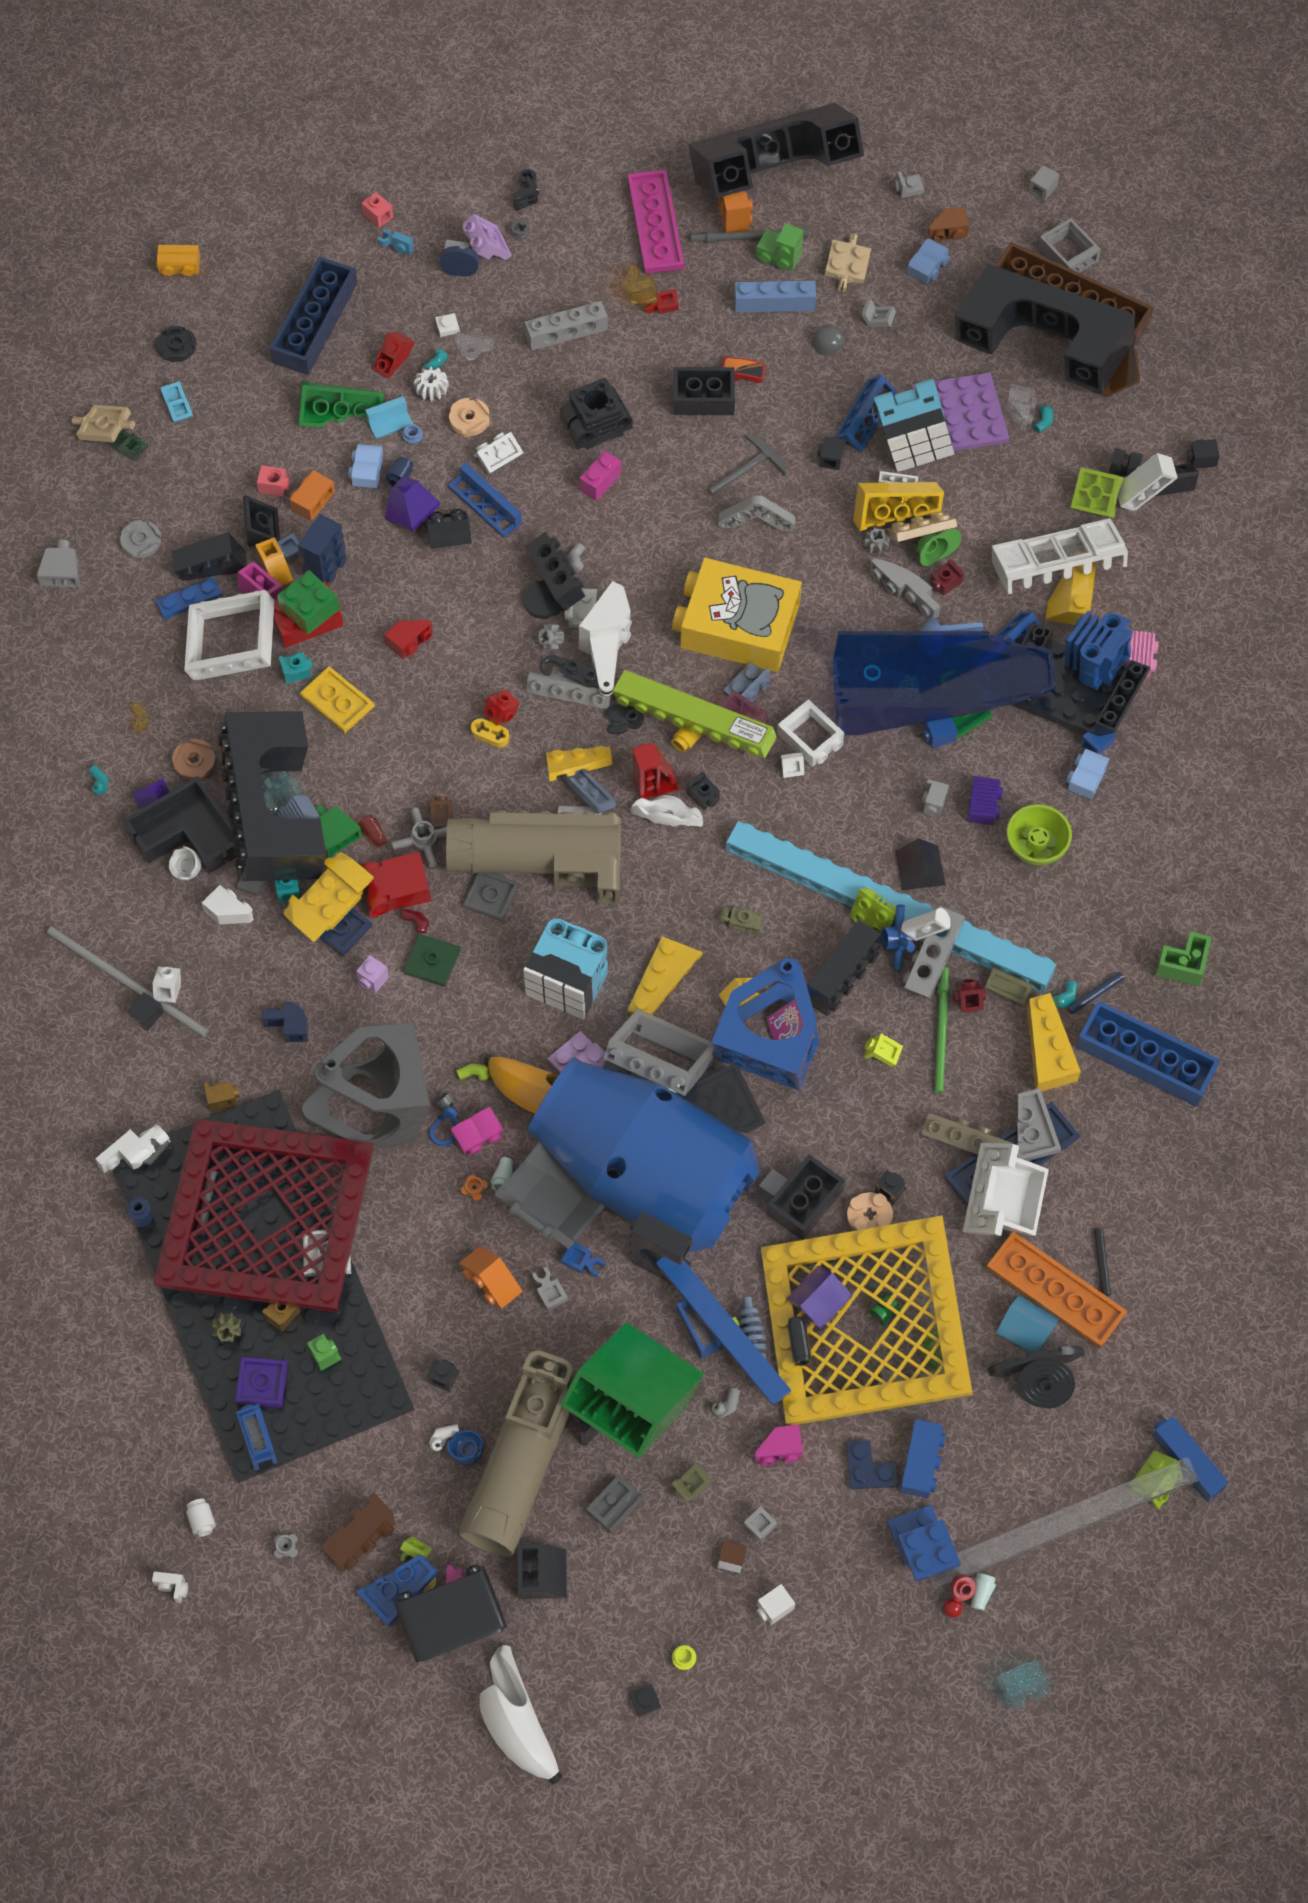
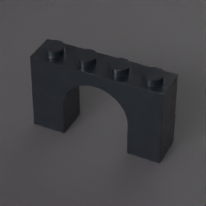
M645 1212L641 1214L640 1218L636 1217L630 1226V1230H632L630 1234V1254L633 1264L670 1284L671 1282L657 1267L656 1262L666 1257L679 1265L684 1260L691 1268V1262L685 1259L692 1247V1238Z

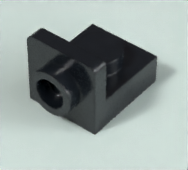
M530 178L525 179L526 189L513 193V206L516 211L538 203L540 192L536 183L533 184Z

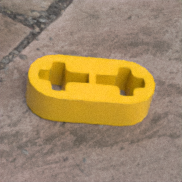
M482 718L474 720L471 724V733L476 739L495 747H504L509 743V731L505 727L496 726L493 722ZM484 726V730L477 732V728ZM503 734V738L496 740V735Z

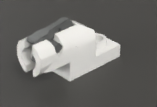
M157 1124L139 1135L140 1137L130 1129L95 1159L98 1167L104 1173L109 1169H114L121 1159L133 1170L139 1168L142 1164L151 1165L169 1145V1137Z

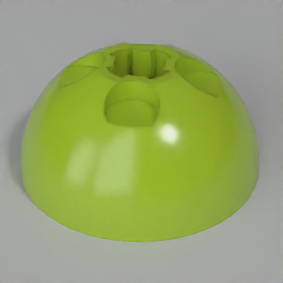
M1039 804L1029 805L1018 810L1010 819L1007 827V839L1011 850L1020 860L1031 865L1041 866L1059 860L1066 853L1072 840V830L1066 817L1055 808Z

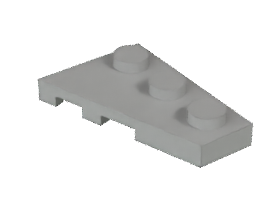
M1040 1088L1019 1093L1017 1097V1146H1019L1017 1158L1026 1161L1061 1152V1147Z

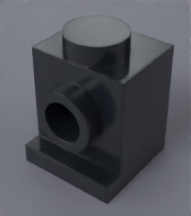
M701 772L687 783L686 793L703 810L708 806L711 808L718 803L720 790L706 777L704 772Z
M886 1170L876 1183L875 1193L884 1195L887 1201L894 1205L906 1190V1182H904V1179L899 1174Z
M435 1359L427 1374L428 1383L450 1392L460 1371L448 1360L442 1359V1361Z

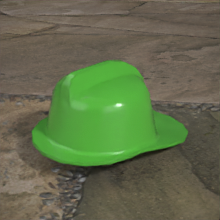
M948 529L939 534L934 532L923 535L914 546L920 555L921 564L928 567L939 559L950 555L960 545L961 534L956 529Z

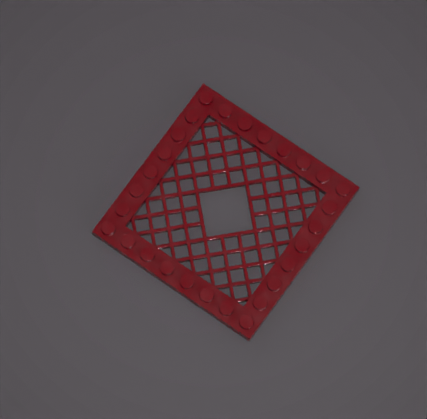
M195 1119L153 1282L154 1286L338 1312L374 1151V1143ZM229 1148L241 1150L233 1155ZM225 1150L230 1157L219 1163L214 1155ZM251 1151L263 1152V1154L255 1158ZM247 1152L252 1160L241 1166L237 1158ZM273 1154L285 1155V1157L278 1161ZM270 1156L274 1164L264 1169L259 1161ZM295 1157L307 1158V1160L300 1164ZM211 1158L216 1166L208 1170ZM292 1159L296 1167L286 1172L281 1165ZM318 1160L328 1161L330 1163L322 1167ZM233 1161L239 1169L228 1175L223 1167ZM314 1162L319 1170L308 1175L304 1167ZM340 1163L346 1164L345 1169L342 1167ZM256 1164L261 1172L250 1178L245 1170ZM336 1165L341 1173L331 1179L326 1170ZM278 1167L283 1175L273 1181L267 1173ZM220 1170L224 1178L214 1184L209 1174ZM300 1170L305 1179L295 1184L290 1176ZM242 1173L247 1181L236 1186L232 1178ZM323 1174L328 1181L317 1187L312 1179ZM265 1176L270 1184L259 1190L254 1182ZM206 1178L211 1186L202 1191ZM342 1178L341 1187L339 1189L335 1182ZM287 1179L292 1187L282 1193L276 1185ZM228 1181L233 1190L223 1195L218 1187ZM309 1182L315 1190L304 1196L299 1188ZM251 1185L256 1192L245 1198L240 1190ZM332 1185L337 1193L326 1199L321 1191ZM273 1187L296 1219L258 1243L235 1211ZM215 1190L220 1198L209 1204L204 1196ZM296 1191L301 1199L290 1204L285 1197ZM237 1193L242 1201L231 1207L226 1199ZM318 1194L323 1202L313 1208L308 1199ZM338 1198L336 1209H334L330 1203ZM201 1199L206 1207L197 1212ZM224 1202L228 1210L218 1216L213 1207ZM304 1202L309 1211L299 1216L294 1208ZM327 1205L332 1214L322 1220L317 1211ZM210 1211L214 1219L204 1225L199 1216ZM232 1213L237 1222L226 1227L222 1219ZM313 1214L318 1223L308 1229L303 1220ZM196 1219L201 1227L192 1232ZM333 1219L330 1231L325 1223ZM218 1222L223 1231L212 1236L208 1228ZM300 1223L305 1231L294 1237L289 1229ZM241 1226L246 1234L235 1240L230 1231ZM322 1226L327 1235L317 1240L311 1232ZM204 1231L209 1240L198 1245L193 1237ZM286 1232L291 1240L281 1246L275 1238ZM227 1234L232 1242L221 1248L216 1240ZM309 1235L314 1243L303 1249L298 1241ZM250 1238L254 1246L244 1252L239 1243ZM191 1240L196 1248L187 1253ZM272 1240L277 1249L267 1255L262 1246ZM328 1240L325 1251L320 1244ZM213 1243L218 1251L207 1257L202 1249ZM295 1244L300 1252L289 1258L284 1250ZM236 1246L241 1254L230 1261L225 1252ZM318 1247L323 1255L312 1261L307 1253ZM258 1249L263 1258L253 1264L248 1255ZM199 1252L204 1260L193 1266L188 1258ZM281 1252L286 1261L276 1267L271 1258ZM222 1255L227 1263L216 1269L211 1261ZM304 1256L309 1264L298 1270L293 1262ZM244 1258L250 1266L239 1273L234 1264ZM267 1261L272 1270L262 1276L257 1267ZM323 1261L322 1270L320 1272L316 1265ZM206 1264H208L211 1269L201 1268V1267H203V1266H205ZM290 1264L295 1273L285 1279L279 1271ZM229 1267H231V1269H232L234 1272H228V1271H224V1270H226V1269H228ZM313 1268L318 1276L307 1282L302 1274ZM253 1270L256 1275H250L247 1273ZM276 1273L280 1279L271 1278L270 1276ZM299 1277L302 1282H300V1281H293V1280H294L295 1278Z

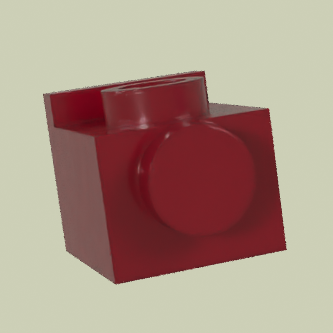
M949 559L944 566L931 574L930 585L934 591H939L944 596L963 582L964 572Z

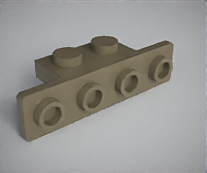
M929 1113L922 1130V1134L977 1155L979 1154L981 1143L1014 1144L995 1137V1134L990 1133V1128L978 1125L977 1128L970 1126V1121L957 1117L956 1120H949Z

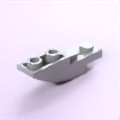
M879 559L871 561L870 572L872 577L877 581L880 580L885 585L888 593L894 594L898 598L905 594L906 599L910 603H915L919 607L921 614L925 617L937 618L939 616L940 605L931 597L932 587L923 579L896 564Z

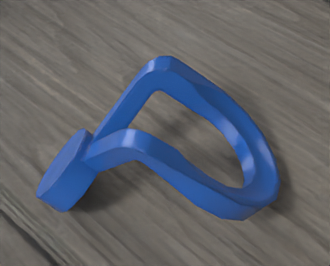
M446 1106L442 1111L444 1115H440L430 1129V1138L438 1146H448L455 1140L453 1136L446 1141L438 1140L435 1137L434 1131L440 1122L449 1118L454 1126L459 1124L455 1119L457 1112L453 1108Z

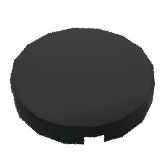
M172 326L164 329L159 338L157 337L156 349L163 359L170 362H181L194 354L196 338L193 332L186 330L185 327Z
M545 580L534 582L524 592L523 602L526 611L535 618L549 619V617L557 616L563 610L561 605L555 600Z

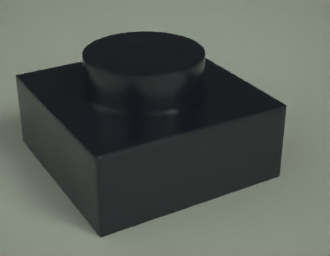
M652 1684L629 1693L638 1717L661 1708Z

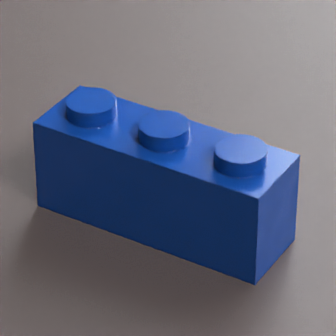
M915 1419L900 1490L901 1493L928 1499L929 1493L935 1492L937 1478H933L934 1469L939 1470L942 1456L937 1455L939 1447H944L946 1434L942 1433L943 1425Z

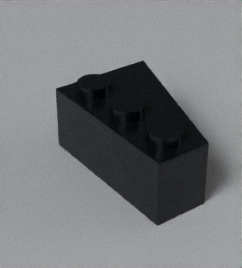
M229 532L172 551L174 572L182 581L238 573V571L247 566L244 548Z

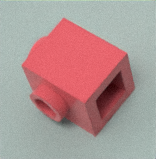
M377 192L362 202L363 215L378 228L393 218L392 205Z

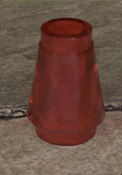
M368 815L358 823L361 833L377 848L388 841L377 818Z

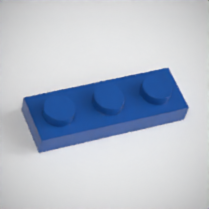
M213 577L157 599L156 604L165 620L188 611L189 605L212 601L223 596Z

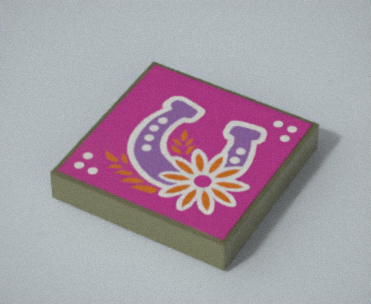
M795 999L766 1017L773 1040L794 1037L800 1034L803 1027Z

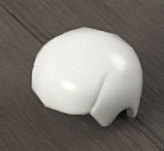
M183 846L181 849L174 850L169 860V870L179 880H190L196 877L201 870L202 861L196 851Z

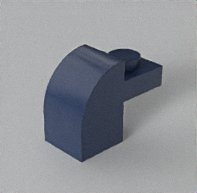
M284 1002V1010L270 1008L262 1011L264 1027L284 1026L286 1043L308 1042L306 1015L298 1005Z

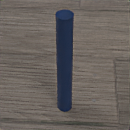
M1118 972L1069 1005L1067 1010L1074 1014L1121 982L1124 976Z

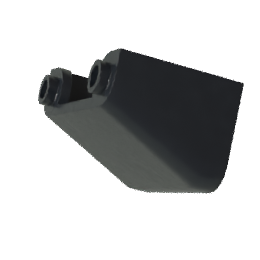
M479 1564L469 1566L465 1569L466 1573L462 1575V1578L418 1595L416 1593L411 1594L410 1590L398 1594L397 1599L393 1600L415 1662L429 1660L507 1628L505 1618L484 1565L479 1566Z

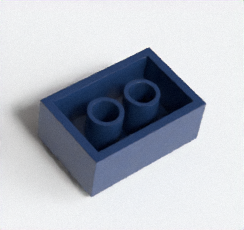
M321 514L315 519L298 544L303 575L310 570L322 582L326 581L328 584L334 581L336 571L339 567L342 568L347 560L343 540L344 535L340 523Z

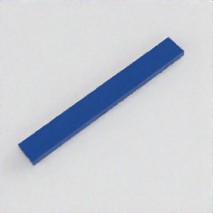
M662 1257L656 1262L657 1267L772 1406L791 1393V1389L684 1260L681 1265L666 1257Z

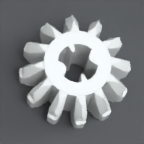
M431 366L429 370L422 368L421 373L416 374L414 381L417 395H421L423 400L429 397L431 402L434 399L433 397L440 400L441 395H446L449 386L445 372H441L439 368L433 370Z

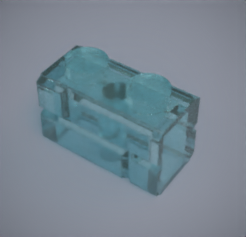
M1040 1658L997 1675L994 1679L1005 1707L1012 1705L1013 1709L1027 1703L1026 1699L1033 1696L1036 1700L1049 1694L1048 1690L1052 1687L1050 1677Z

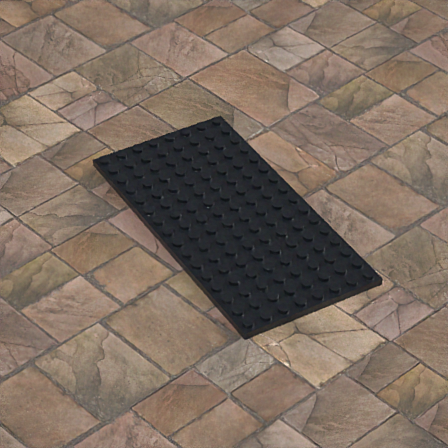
M279 1090L204 1119L297 1132ZM194 1124L168 1133L169 1145L151 1165L142 1164L139 1168L133 1170L121 1159L120 1163L114 1168L127 1204L134 1198H144L148 1201L152 1210V1221L147 1226L137 1227L155 1274ZM229 1148L233 1155L241 1150ZM225 1150L214 1155L219 1163L230 1157ZM251 1151L255 1158L263 1154V1152ZM247 1152L237 1158L241 1166L252 1160ZM273 1154L278 1161L285 1157V1155ZM270 1156L259 1161L264 1169L274 1164ZM295 1157L300 1164L307 1160V1158ZM211 1158L208 1169L216 1166ZM289 1159L281 1166L288 1172L295 1168L296 1164L292 1159ZM233 1161L223 1167L228 1175L239 1169ZM256 1164L245 1170L250 1178L261 1172ZM311 1164L304 1167L308 1175L314 1173ZM278 1167L267 1173L273 1181L283 1175ZM220 1170L217 1171L215 1183L224 1178ZM299 1170L291 1175L290 1178L297 1184L305 1179V1176ZM240 1173L232 1178V1181L236 1186H239L247 1181V1179ZM265 1176L254 1182L259 1190L270 1184ZM205 1178V1182H204V1186H203V1190H202V1191H204V1189H205L206 1178ZM317 1178L312 1179L317 1187H319ZM287 1179L276 1185L282 1193L292 1187ZM227 1181L219 1186L218 1189L225 1195L233 1190V1187ZM309 1182L299 1188L304 1196L315 1190ZM251 1185L240 1190L245 1198L256 1192ZM273 1187L235 1211L258 1243L296 1219ZM215 1190L213 1191L211 1203L220 1198ZM296 1191L285 1197L290 1204L301 1199ZM237 1193L226 1199L231 1207L242 1201ZM316 1194L308 1199V1202L314 1208L322 1203L323 1200ZM200 1199V1202H199V1206H198L197 1212H198L199 1210H201V1205H202V1200H201V1199ZM221 1202L213 1207V1210L219 1216L227 1211L228 1208L224 1202ZM303 1202L294 1210L301 1216L308 1212L309 1208ZM327 1205L317 1211L322 1220L332 1214ZM209 1212L208 1222L214 1219L211 1212ZM231 1213L223 1218L222 1222L226 1227H229L237 1222V1220ZM312 1214L304 1219L303 1222L309 1229L318 1223V1220ZM196 1219L194 1222L192 1232L197 1230L198 1222L196 1221ZM333 1219L325 1223L330 1230ZM218 1222L208 1228L212 1236L223 1231ZM300 1223L289 1229L294 1237L305 1231ZM241 1226L230 1231L235 1240L246 1234ZM321 1226V1227H319L318 1229H316L315 1231H317V1230H324V1228ZM286 1232L275 1238L281 1246L291 1240ZM206 1233L204 1236L197 1235L193 1237L198 1245L209 1240ZM227 1234L216 1240L221 1248L232 1242ZM247 1238L239 1243V1245L245 1252L253 1247L254 1243L250 1238ZM302 1238V1239H300L298 1242H299V1244H300V1245L302 1246V1248H303V1238ZM191 1240L187 1253L196 1248ZM271 1240L262 1246V1249L268 1255L276 1250L277 1247ZM213 1243L202 1249L207 1257L218 1251ZM295 1244L284 1250L289 1258L300 1252ZM236 1246L225 1252L230 1261L241 1254ZM257 1249L249 1254L248 1257L254 1264L262 1259L263 1255ZM199 1252L188 1258L193 1266L204 1260ZM280 1252L272 1257L271 1261L277 1267L285 1262L286 1259ZM222 1255L211 1261L216 1269L227 1263ZM304 1256L293 1262L298 1270L304 1267ZM244 1258L234 1264L239 1273L250 1266ZM352 1260L351 1274H346L338 1312L299 1307L300 1313L289 1323L283 1332L264 1319L262 1311L271 1303L161 1288L238 1483L414 1410ZM266 1261L258 1266L257 1270L263 1276L271 1271L272 1268ZM206 1264L205 1266L201 1267V1268L211 1269L208 1264ZM290 1264L279 1271L285 1279L295 1273ZM229 1267L228 1269L224 1270V1271H228V1272H234V1271L231 1269V1267ZM253 1270L247 1273L250 1275H256ZM276 1273L270 1276L271 1278L280 1279ZM304 1276V1278L306 1279L307 1282H309V1281H311L312 1279H314L315 1277H317V1276H311V1277H305V1276ZM297 1277V1278H295V1279L293 1280V1281H300V1282H302L299 1277ZM282 1305L278 1310H284L286 1306ZM220 1313H233L236 1319L241 1320L239 1326L241 1328L240 1336L234 1335L233 1342H221L218 1336H213V1320H219ZM324 1334L327 1340H333L341 1360L320 1371L309 1352L307 1343ZM241 1357L287 1360L288 1370L282 1408L260 1406L278 1463L273 1464L272 1459L258 1463L260 1469L255 1471L236 1414L237 1411H240L245 1406L235 1404ZM257 1417L245 1420L255 1452L266 1449L267 1447Z

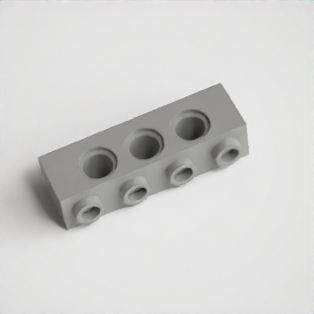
M602 301L525 321V335L531 351L608 330V316Z
M941 906L939 908H943L950 917V929H948L944 937H938L934 934L921 939L920 942L923 945L921 950H916L913 956L912 963L915 964L912 971H907L903 983L906 984L905 989L930 1000L965 921L963 915ZM932 946L939 949L938 955L934 958L927 955V950ZM922 967L930 968V974L926 978H921L918 975L919 969Z

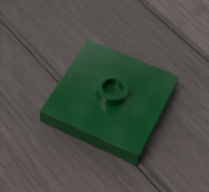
M419 934L404 969V974L446 987L461 947Z

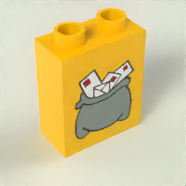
M704 558L699 573L693 571L688 573L684 587V596L691 597L688 608L678 605L673 619L672 630L681 632V648L746 665L751 662L758 668L778 672L800 605L802 582Z

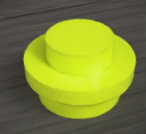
M679 1646L672 1654V1662L680 1670L691 1669L696 1662V1653L689 1646Z

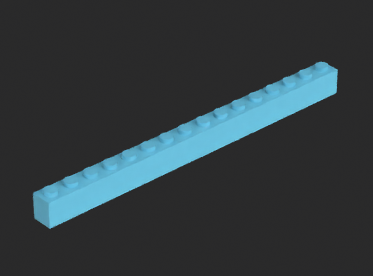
M738 821L726 842L727 852L849 907H853L859 889L866 887L871 888L879 896H883L881 902L887 899V904L890 902L894 906L898 904L905 905L904 921L934 910L927 903L917 902L907 894L897 893L887 885L877 884L867 876H859L849 868L839 867L826 858L821 859L813 855L809 850H801L788 841H781L768 832H761L748 823L743 824ZM893 919L892 926L895 925V919ZM964 921L951 951L989 970L996 967L1034 984L1033 989L1043 994L1056 968V963L1048 957H1040L1027 948L1013 945L1007 939L993 936L987 930L973 927L967 921ZM948 930L936 933V936L944 937Z

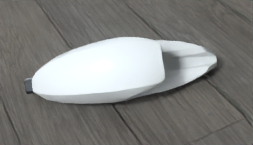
M500 1646L490 1661L494 1685L480 1693V1710L484 1722L496 1744L509 1759L521 1769L537 1777L548 1779L554 1785L562 1778V1774L558 1770L553 1752L524 1687L512 1655L511 1646Z

